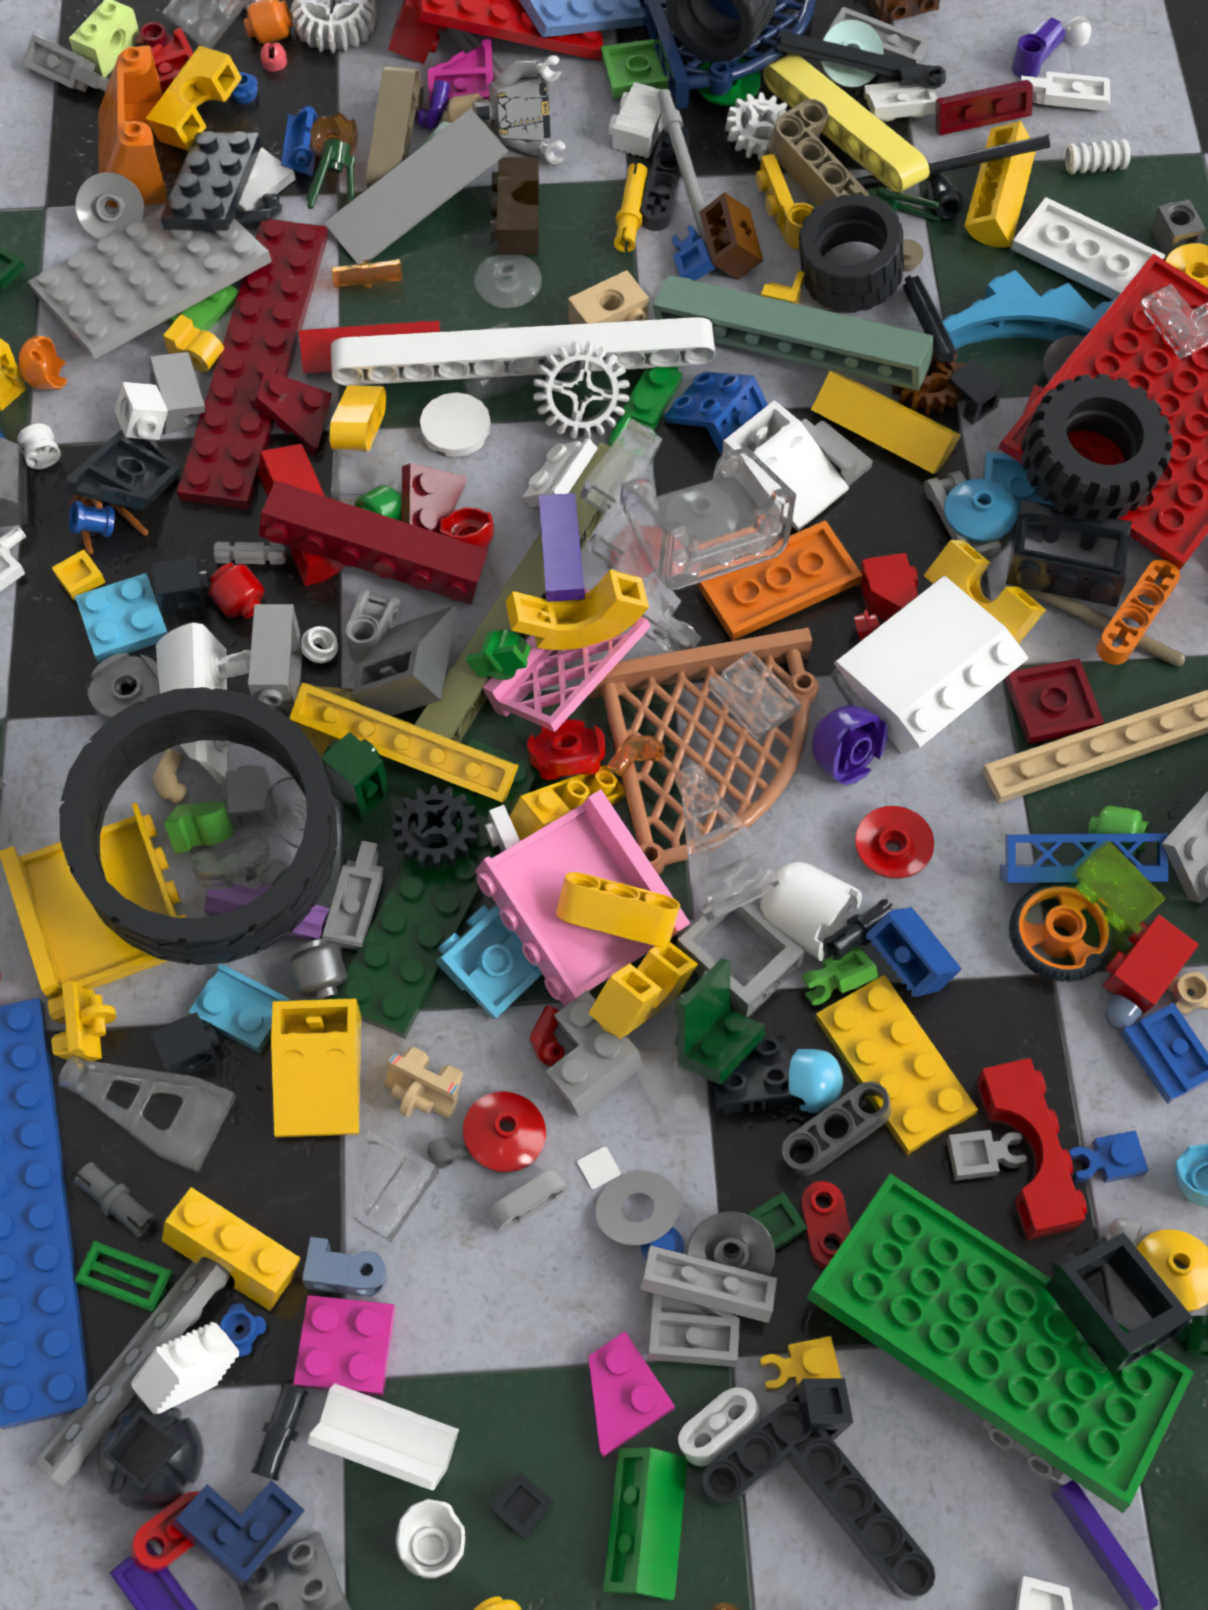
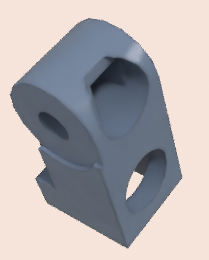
M310 1237L302 1278L306 1289L366 1297L374 1296L385 1288L388 1280L387 1270L382 1257L377 1253L362 1251L351 1255L330 1252L331 1247L328 1239Z

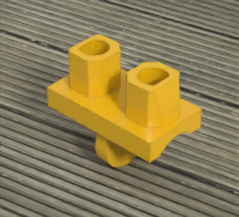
M74 980L62 983L63 993L48 1000L49 1015L52 1020L60 1024L66 1023V1031L54 1035L51 1039L53 1054L63 1059L80 1057L89 1062L102 1059L100 1037L106 1035L105 1025L116 1020V1008L110 1005H103L102 995L95 994L93 989L77 986V982Z

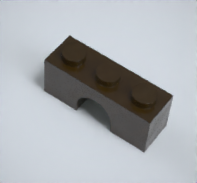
M502 157L498 160V171H492V192H497V195H491V215L497 216V220H490L491 241H497L498 255H538V157Z

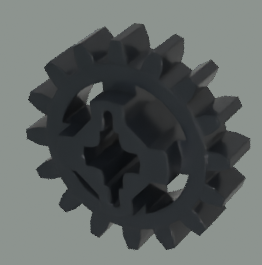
M432 785L428 795H425L421 789H417V799L412 801L405 797L403 799L405 811L395 810L394 812L395 820L398 822L392 824L393 835L397 837L395 839L396 848L398 851L405 850V860L408 863L417 857L420 869H424L428 862L434 863L435 870L440 871L442 862L445 861L452 868L456 867L455 857L460 855L467 859L469 857L467 845L476 846L478 843L475 833L480 830L478 819H474L476 817V809L474 805L467 806V799L464 794L459 795L456 799L453 798V789L451 787H448L444 794H439L436 785ZM459 818L462 822L460 834L456 832L457 820ZM412 822L416 823L413 837L410 835Z

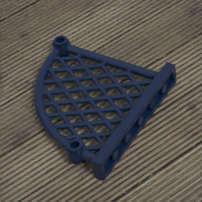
M639 0L644 8V24L650 40H659L661 47L659 43L654 44V51L663 76L668 78L667 88L672 92L671 97L675 109L688 108L689 90L708 87L713 95L723 96L731 89L732 81L756 73L783 56L786 52L778 51L776 49V41L769 39L776 34L778 35L782 30L803 35L811 21L816 0H803V4L795 2L796 0H777L775 12L771 19L782 22L776 26L767 24L763 30L766 33L758 37L741 57H737L732 61L715 62L711 59H704L700 55L689 51L686 45L679 49L677 48L675 40H680L675 32H671L669 19L663 11V8L667 9L666 0ZM784 8L799 10L793 15L779 13ZM792 23L794 24L793 27H792L790 30H789V29H785L786 27H788V26L791 25ZM759 45L770 47L764 53L752 51ZM743 56L753 58L744 63L736 62ZM681 57L693 60L688 64L683 65ZM664 60L667 61V64H668V66H669V68H667V70H666V66H665ZM703 62L712 64L708 70L696 68Z

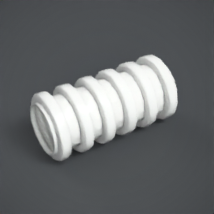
M1120 139L1118 143L1116 140H1110L1108 144L1106 141H1100L1098 145L1096 142H1090L1088 146L1083 142L1079 143L1077 147L1072 143L1068 145L1065 152V165L1070 175L1075 174L1076 171L1082 174L1087 170L1093 173L1097 169L1104 172L1107 168L1115 171L1117 167L1125 170L1130 163V146L1126 139Z

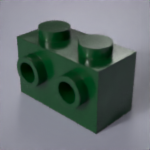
M350 732L341 740L333 741L326 748L321 760L332 795L361 821H364L390 797L383 760L379 758L378 751L368 740L363 739L360 741Z

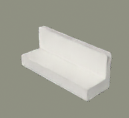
M334 1384L329 1389L320 1423L309 1434L307 1443L426 1489L434 1490L447 1471L459 1429Z

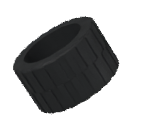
M666 0L665 3L670 27L680 42L685 44L691 52L700 55V57L718 62L732 61L746 53L773 17L777 0H731L737 9L740 19H733L721 14L708 0Z
M846 194L824 201L823 204L815 207L811 214L805 218L803 227L799 232L801 271L805 272V289H808L809 295L814 300H817L820 305L838 312L847 311L853 313L861 310L866 311L876 305H881L889 296L896 292L897 286L901 284L903 279L904 241L902 223H900L899 216L891 209V206L872 196ZM849 242L867 243L880 250L869 261L857 265H839L824 258V255L834 247Z

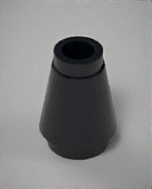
M944 173L928 176L926 184L929 200L939 203L938 208H931L932 213L941 219L955 217L962 208V194Z

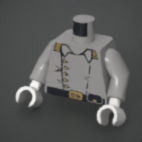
M552 55L544 63L540 60L515 61L498 75L497 80L489 83V101L473 102L472 110L483 122L491 121L492 131L501 138L504 144L522 153L538 157L545 155L549 163L559 164L564 158L556 157L553 154V148L563 150L565 144L562 141H555L547 145L546 142L551 140L548 81H556L562 73L561 71H551L548 65H556L559 62V58Z

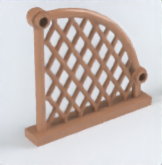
M809 627L620 661L589 694L590 699L603 696L637 844L646 858L653 860L649 862L658 875L662 873L665 865L697 857L734 839L766 813L784 791L802 755L808 732L810 704L815 700L818 691L817 679L811 673L805 672L802 661L809 659L812 637ZM787 663L791 676L778 664ZM764 667L760 680L749 671ZM772 671L786 683L780 698L767 687ZM735 672L731 685L719 676ZM742 677L756 688L751 704L737 692ZM705 678L701 691L690 680ZM713 682L727 693L721 709L707 697ZM676 683L671 696L660 687ZM683 687L697 699L692 714L678 703ZM646 689L642 701L636 698L630 691ZM654 693L667 704L662 720L648 709ZM620 695L638 710L631 728L626 730L618 697ZM763 695L777 706L771 722L757 710ZM733 700L747 711L742 727L728 716ZM788 700L795 704L794 710L787 705ZM703 706L718 717L712 733L698 721ZM674 711L688 723L682 739L668 727ZM783 713L793 720L790 738L778 729ZM644 716L658 728L652 744L638 732ZM754 719L768 730L762 746L748 734ZM724 724L738 736L733 751L728 749L718 739ZM694 729L708 741L702 757L688 745ZM664 735L678 746L672 763L658 751ZM631 737L648 752L639 773L636 772L628 739ZM774 737L788 748L782 763L769 753ZM744 743L759 754L753 770L739 759ZM715 748L729 760L723 776L709 764ZM684 754L698 765L693 782L679 770ZM655 759L669 771L663 787L648 775ZM765 761L777 771L769 785L760 778ZM735 767L749 778L744 795L730 783ZM705 772L719 784L714 800L710 799L699 788ZM675 778L689 790L683 806L669 794ZM639 781H643L659 796L649 817L646 814ZM757 785L763 793L754 803H751L750 801ZM726 791L740 803L734 820L720 808ZM696 797L710 809L704 826L690 814ZM665 802L679 814L673 831L659 819ZM717 816L726 825L710 833ZM687 822L700 834V837L697 840L680 845L679 839ZM649 825H654L669 839L672 847L663 850L659 845L653 843Z

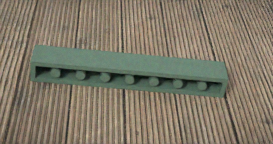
M668 275L653 304L655 320L695 317L708 319L712 322L715 343L919 391L933 359V335L894 327L885 323L859 319L850 315L833 313L819 308L794 304L785 300L759 296L754 293L733 290L720 285L694 281L689 278Z

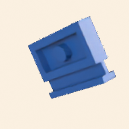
M1174 1003L1141 1019L1131 1027L1124 1028L1121 1032V1036L1167 1104L1175 1098L1183 1096L1208 1082V1052Z

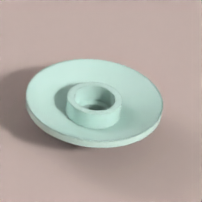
M842 21L833 26L823 38L824 41L884 55L879 35L871 26L862 21ZM821 61L826 75L833 82L843 87L862 86L877 75Z

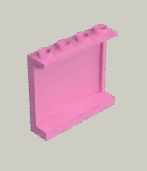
M602 790L589 796L579 807L492 859L487 857L475 870L478 875L477 882L480 889L486 896H492L500 909L499 915L503 924L510 931H515L522 942V951L532 965L538 966L546 978L544 983L548 992L554 999L560 1000L564 1007L584 991L592 990L609 979L611 975L629 963L632 964L655 947L654 945L574 925L558 918L555 911L565 875L570 872L585 873L673 898ZM681 908L679 909L671 938L691 924Z

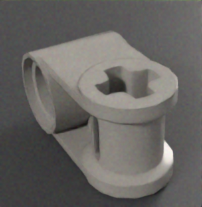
M362 589L360 591L355 608L345 629L349 653L355 661L360 663L395 627L400 613V598L392 597L389 600L371 595L370 590Z

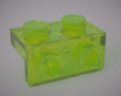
M1107 840L1071 874L1079 882L1075 887L1077 891L1091 904L1098 901L1108 911L1104 918L1120 933L1126 930L1137 935L1143 929L1139 924L1166 899Z

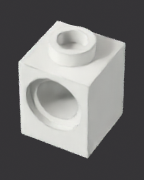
M122 382L114 411L125 438L160 440L168 410L157 385Z

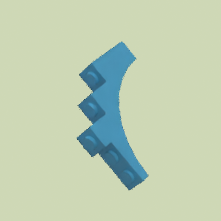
M1014 270L1004 276H997L991 280L986 287L984 300H977L968 309L956 315H949L943 320V323L956 349L967 344L993 338L1026 337L1055 342L1062 337L1070 335L1086 337L1116 299L1110 302H1102L1093 310L1069 283L1057 289H1050L1040 297L1023 277Z

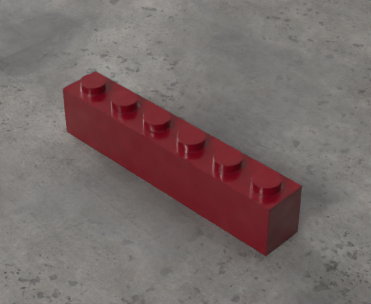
M276 480L260 517L259 537L470 605L476 593L488 554V549Z

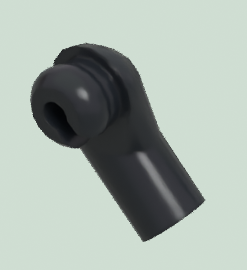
M926 65L898 70L900 86L918 84L930 89H937L944 85L946 81V71L939 65Z

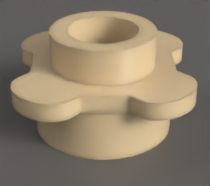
M1194 971L1184 974L1181 978L1175 977L1167 989L1173 993L1176 1000L1175 1005L1181 1014L1187 1015L1191 1010L1197 1008L1208 1009V981L1202 973ZM1187 990H1192L1194 995L1189 996Z

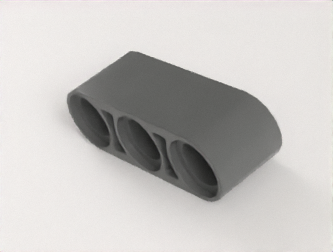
M864 1082L790 1134L782 1146V1155L789 1169L799 1176H811L885 1124L892 1112L887 1090L879 1083ZM875 1095L883 1100L882 1108L874 1114L865 1113L860 1109L861 1102L868 1096ZM835 1120L845 1121L849 1125L848 1132L839 1139H833L826 1134L828 1125ZM800 1145H809L814 1148L812 1159L805 1164H799L792 1160L793 1151Z

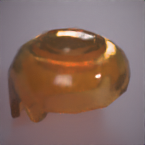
M339 112L335 116H324L312 124L310 148L317 157L321 158L325 139H335L351 146L349 155H352L358 145V129L354 119L350 121Z

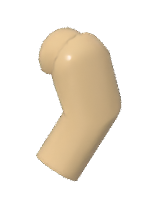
M167 749L153 774L152 781L159 797L163 800L169 799L170 802L176 804L184 798L187 791L185 785L177 782L178 779L175 775L183 760V756L173 749Z

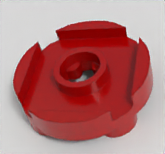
M566 719L555 732L541 727V734L534 738L532 733L528 738L529 761L533 767L539 770V776L546 780H554L560 776L580 773L584 775L595 774L600 770V762L606 753L602 730L595 725L594 731L585 728L584 721Z

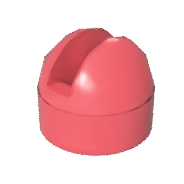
M268 42L262 47L260 57L264 69L276 72L282 70L287 65L286 52L279 43L270 44Z

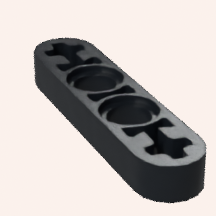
M683 125L681 129L689 152L690 132ZM664 128L659 137L641 205L642 225L651 231H661L669 226L682 179L674 149L671 148L672 142L669 133L665 132ZM664 161H673L677 166L665 168L660 164ZM659 185H665L671 188V190L666 193H659L654 188ZM655 205L661 206L658 216H654Z

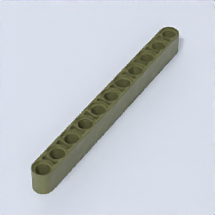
M602 442L596 446L598 448L569 492L576 495L581 552L625 485L635 462L634 456ZM541 532L445 677L441 700L426 706L415 723L416 726L457 742L461 741L488 699L482 687L492 677L485 676L479 678L466 662L467 655L481 652L487 632L511 630L505 600L512 591L546 599ZM516 632V633H518L524 640H525V639L527 638V636H528V634Z

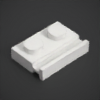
M899 82L871 84L864 87V99H867L870 112L881 121H892L895 118L908 116L922 118L927 114H936V99L938 98L933 89L918 84L900 86Z
M589 438L585 439L583 444L580 441L555 445L547 453V461L541 470L536 472L529 480L530 486L522 498L530 507L539 506V495L568 494L598 448Z

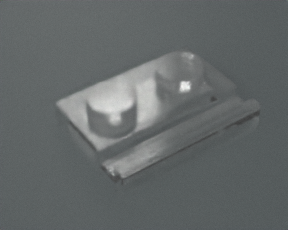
M750 651L724 669L717 678L709 680L708 688L757 741L762 738V734L768 730L772 731L800 711L801 702L753 651Z

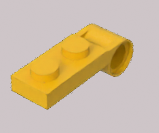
M775 154L761 156L760 171L756 172L758 190L760 192L764 191L767 213L769 216L774 217L785 243L789 247L799 250L800 229H802L805 218L811 214L814 207L806 203L794 204Z

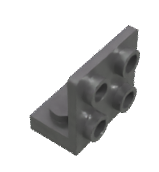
M315 1532L266 1557L242 1587L238 1585L245 1610H351L341 1590L325 1543L319 1532Z

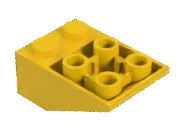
M357 1000L273 1001L271 1053L274 1136L359 1135L361 1013Z

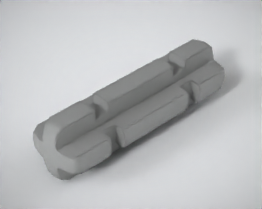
M216 542L213 555L217 563H231V560H235V564H265L266 561H270V564H284L287 552L285 545L278 543H269V546H265V542H235L234 546H232L230 542Z

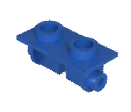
M305 106L299 111L297 116L288 114L281 158L282 166L311 177L314 170L319 125L316 124L318 115L314 108Z

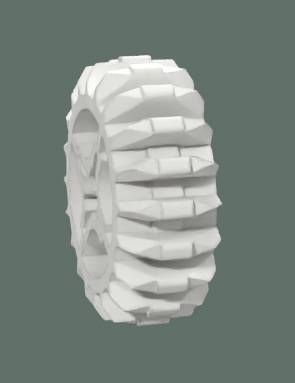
M294 0L291 4L293 28L298 33L300 40L307 42L309 48L317 46L320 52L326 48L330 49L332 53L336 49H343L346 52L349 46L358 48L359 41L367 42L368 35L374 33L377 19L375 0Z
M573 341L571 343L573 353L567 354L565 347L560 345L558 346V351L562 358L556 360L551 353L546 356L548 361L553 364L550 370L543 365H539L538 371L547 376L545 380L534 379V385L544 387V392H537L533 396L534 400L546 401V404L541 405L537 410L539 414L551 411L552 414L545 421L548 426L553 425L557 419L560 421L557 433L562 435L566 427L570 426V437L576 439L578 428H583L584 437L590 439V427L595 426L599 435H602L605 431L600 424L601 422L606 420L610 426L614 427L616 422L610 414L613 411L618 415L624 414L625 410L616 404L618 400L622 402L629 401L628 395L619 393L620 388L629 387V381L617 380V377L624 374L626 370L623 366L617 367L614 370L611 368L618 359L614 354L609 356L606 361L602 359L606 353L604 346H600L595 355L592 354V342L587 341L584 352H579L578 342ZM581 360L578 373L574 379L570 381L554 380L557 373L565 365ZM592 362L601 366L606 372L610 382V390L592 384L590 371ZM585 372L584 380L586 387L593 392H599V394L590 393L588 397L584 395L585 399L580 400L578 408L577 394L563 387L572 388L574 384L578 385V381L583 380ZM552 391H557L571 397V418L557 409L552 398ZM608 400L605 407L597 415L588 419H582L585 407L590 401Z

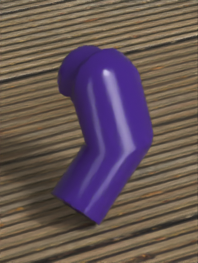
M442 80L434 81L429 110L422 108L417 114V124L420 127H427L428 130L437 127L447 106L450 89L449 83Z

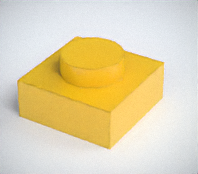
M84 549L52 567L55 576L73 601L76 600V595L89 592L105 583L102 573Z

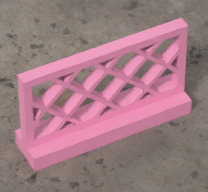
M584 588L585 594L589 592V589ZM640 617L625 634L585 648L571 650L537 648L535 637L531 635L526 640L531 647L527 658V667L518 669L515 676L509 680H499L492 677L482 688L497 714L507 717L510 713H513L555 732L651 626L646 618ZM609 650V653L603 659L591 662L590 655ZM583 658L584 665L565 670V663ZM558 665L557 673L545 676L554 666ZM585 676V679L579 685L567 688L566 681ZM559 684L560 691L541 696V689ZM534 691L533 699L521 702L529 692ZM561 703L551 716L542 713L543 707Z

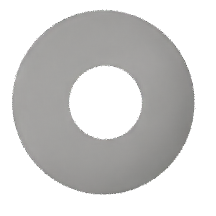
M648 1171L626 1173L611 1181L601 1192L596 1204V1219L601 1230L616 1242L627 1245L650 1243L665 1235L676 1222L680 1211L679 1195L673 1184L659 1174ZM644 1193L653 1199L655 1205L654 1212L647 1220L630 1222L623 1217L621 1205L629 1195Z

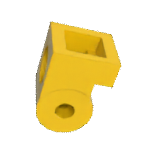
M180 315L163 335L168 354L189 352L193 369L202 373L209 371L224 350L223 344L215 335L209 331L199 330L194 327L192 320L183 315Z

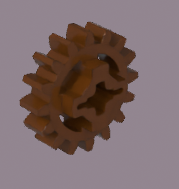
M933 351L932 362L919 391L893 385L892 394H901L899 403L903 405L910 402L912 404L911 409L914 411L918 407H923L925 415H929L931 408H936L939 413H943L945 404L954 408L957 399H962L963 397L949 383V379L952 374L964 367L965 363H956L957 354L954 355L955 360L953 362L945 361L940 363Z

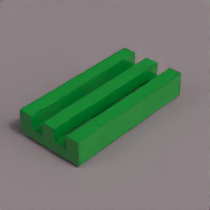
M93 1241L74 1281L78 1285L153 1313L158 1307L160 1298H164L167 1291L165 1288L168 1281H172L174 1273L172 1270ZM99 1254L158 1277L156 1284H153L95 1260ZM92 1270L151 1294L149 1299H145L91 1278L88 1275Z

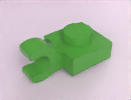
M858 946L839 961L834 960L833 956L822 960L823 969L809 971L801 977L809 989L817 986L814 990L805 993L812 1005H820L828 1000L835 988H838L841 993L857 989L863 984L877 979L878 973L875 963Z

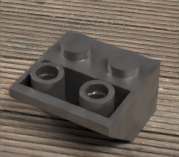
M0 437V527L28 524L27 464L19 445Z

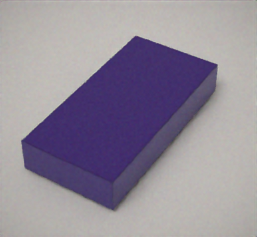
M147 1542V1552L153 1556L159 1555L151 1543ZM130 1555L109 1572L135 1610H199L168 1567L159 1572H147L140 1569Z

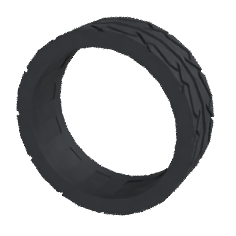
M207 687L173 689L145 698L146 701L134 703L111 717L89 739L92 742L83 746L68 772L61 801H64V803H62L59 809L61 845L72 876L106 926L132 947L158 959L194 965L229 963L258 953L257 951L267 949L292 933L312 911L309 908L317 904L331 878L337 851L335 850L337 847L336 812L330 785L317 751L301 728L271 705L245 693L219 688L212 690ZM202 740L229 741L252 747L274 759L294 778L305 795L307 818L302 842L291 865L271 888L254 901L228 913L203 918L170 917L142 908L124 898L107 882L100 856V833L105 812L116 790L132 771L152 756L174 746Z

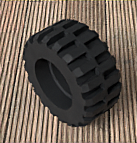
M1090 374L1076 376L1073 382L1071 379H1066L1058 383L1055 389L1049 390L1043 396L1023 437L1021 462L1023 469L1028 470L1026 478L1030 486L1038 487L1037 495L1044 502L1050 500L1055 504L1053 507L1055 510L1061 513L1064 510L1073 513V518L1084 520L1086 516H1090L1092 521H1106L1109 515H1111L1112 519L1126 516L1128 511H1135L1143 504L1146 498H1149L1169 464L1173 437L1171 433H1168L1171 427L1167 417L1160 415L1162 408L1155 399L1150 401L1146 397L1148 393L1139 386L1137 389L1128 385L1129 381L1123 378H1118L1116 381L1109 379L1110 375L1097 374L1095 378H1090ZM1075 431H1091L1101 434L1110 439L1119 448L1125 462L1117 465L1094 463L1081 456L1073 448L1067 434Z

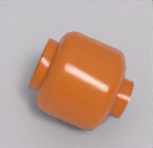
M259 0L251 3L247 8L248 18L244 19V25L249 37H256L263 45L287 38L290 34V27L293 26L291 12L284 0L281 2L280 0Z

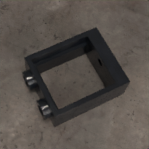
M1124 1232L1110 1240H1107L1105 1237L1098 1238L1078 1257L1070 1253L1060 1259L1053 1266L1052 1269L1055 1274L1045 1287L1112 1375L1175 1340L1193 1318ZM1105 1263L1111 1266L1152 1317V1320L1127 1334L1081 1278L1084 1274Z

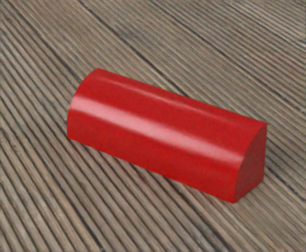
M440 320L299 330L303 373L332 372L331 344L339 338L441 332Z
M302 444L261 451L258 476L267 497L275 480L325 496ZM288 546L305 586L325 581L345 567L340 562L318 555H311L303 550Z

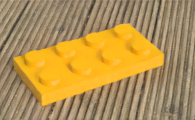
M885 975L816 1013L815 1020L858 1084L876 1082L887 1090L892 1112L885 1124L906 1155L977 1113L978 1108ZM875 1095L868 1096V1099L878 1112L883 1106V1100Z

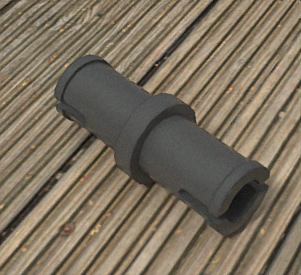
M93 1162L88 1163L79 1171L78 1174L82 1178L76 1176L73 1183L100 1204L99 1210L104 1215L114 1216L136 1238L142 1236L150 1228L151 1225L147 1222L153 1223L156 1216L129 1195L130 1190L124 1184L117 1185L97 1168Z

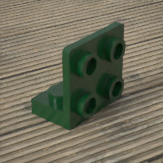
M721 958L711 969H707L702 974L700 980L688 993L684 992L676 1003L678 1066L721 1085L765 1037V1024L730 1010V961Z

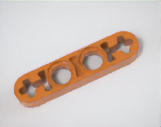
M1155 560L1146 568L1103 631L1096 645V652L1103 661L1119 665L1128 660L1180 579V572L1174 564L1166 560ZM1158 576L1164 579L1160 586L1154 584ZM1144 595L1151 598L1155 605L1142 603L1138 596ZM1122 618L1134 619L1140 627L1132 628L1126 625ZM1117 636L1123 639L1122 644L1118 648L1112 646Z

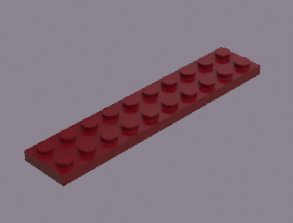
M275 219L260 222L255 239L269 251L272 262L243 277L223 341L224 350L219 355L205 399V411L201 413L178 486L177 494L179 500L250 509L259 478L260 453L267 450L275 423L273 418L266 416L254 405L255 398L265 369L286 377L289 375L299 340V330L302 329L329 237L327 226Z

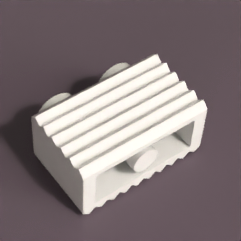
M634 82L631 91L624 92L620 102V112L618 115L614 114L612 116L608 133L612 135V148L614 150L619 149L627 154L631 152L633 156L637 154L639 157L649 158L663 129L661 121L663 113L657 97V93L662 89Z
M210 1322L209 1325L205 1324L203 1328L199 1327L197 1331L187 1332L185 1336L181 1335L179 1339L175 1338L173 1341L169 1340L167 1344L163 1343L161 1347L157 1346L131 1381V1387L153 1414H160L217 1386L218 1381L222 1379V1375L226 1374V1370L231 1368L230 1364L234 1363L235 1358L239 1357V1350L216 1323Z

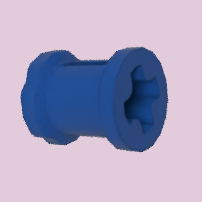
M74 501L69 513L70 532L72 534H79L80 531L100 533L102 537H110L114 528L113 506L104 505L103 508L97 509L93 506H85L81 501Z

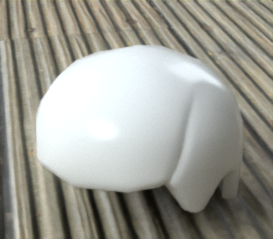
M426 1499L413 1504L400 1519L395 1536L398 1556L405 1567L415 1576L428 1579L440 1577L451 1572L463 1556L465 1528L453 1512L452 1506L446 1502Z

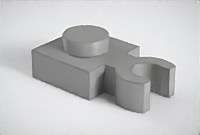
M991 1130L949 1135L947 1144L955 1181L996 1176L999 1172L998 1163H1002L1008 1168L1023 1166L1027 1161L1026 1155L1013 1156L1007 1149L1008 1145L1019 1144L1022 1140V1135L1016 1132L1008 1133L1000 1141L993 1142Z

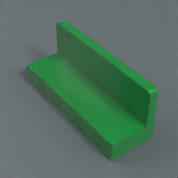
M651 1447L618 1449L603 1592L620 1595H644L662 1600H674L687 1472L686 1457Z

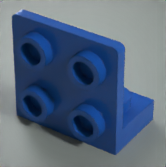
M704 371L694 378L693 383L682 396L674 401L673 406L664 417L667 423L706 427L719 453L722 454L723 441L768 406V403L754 376Z

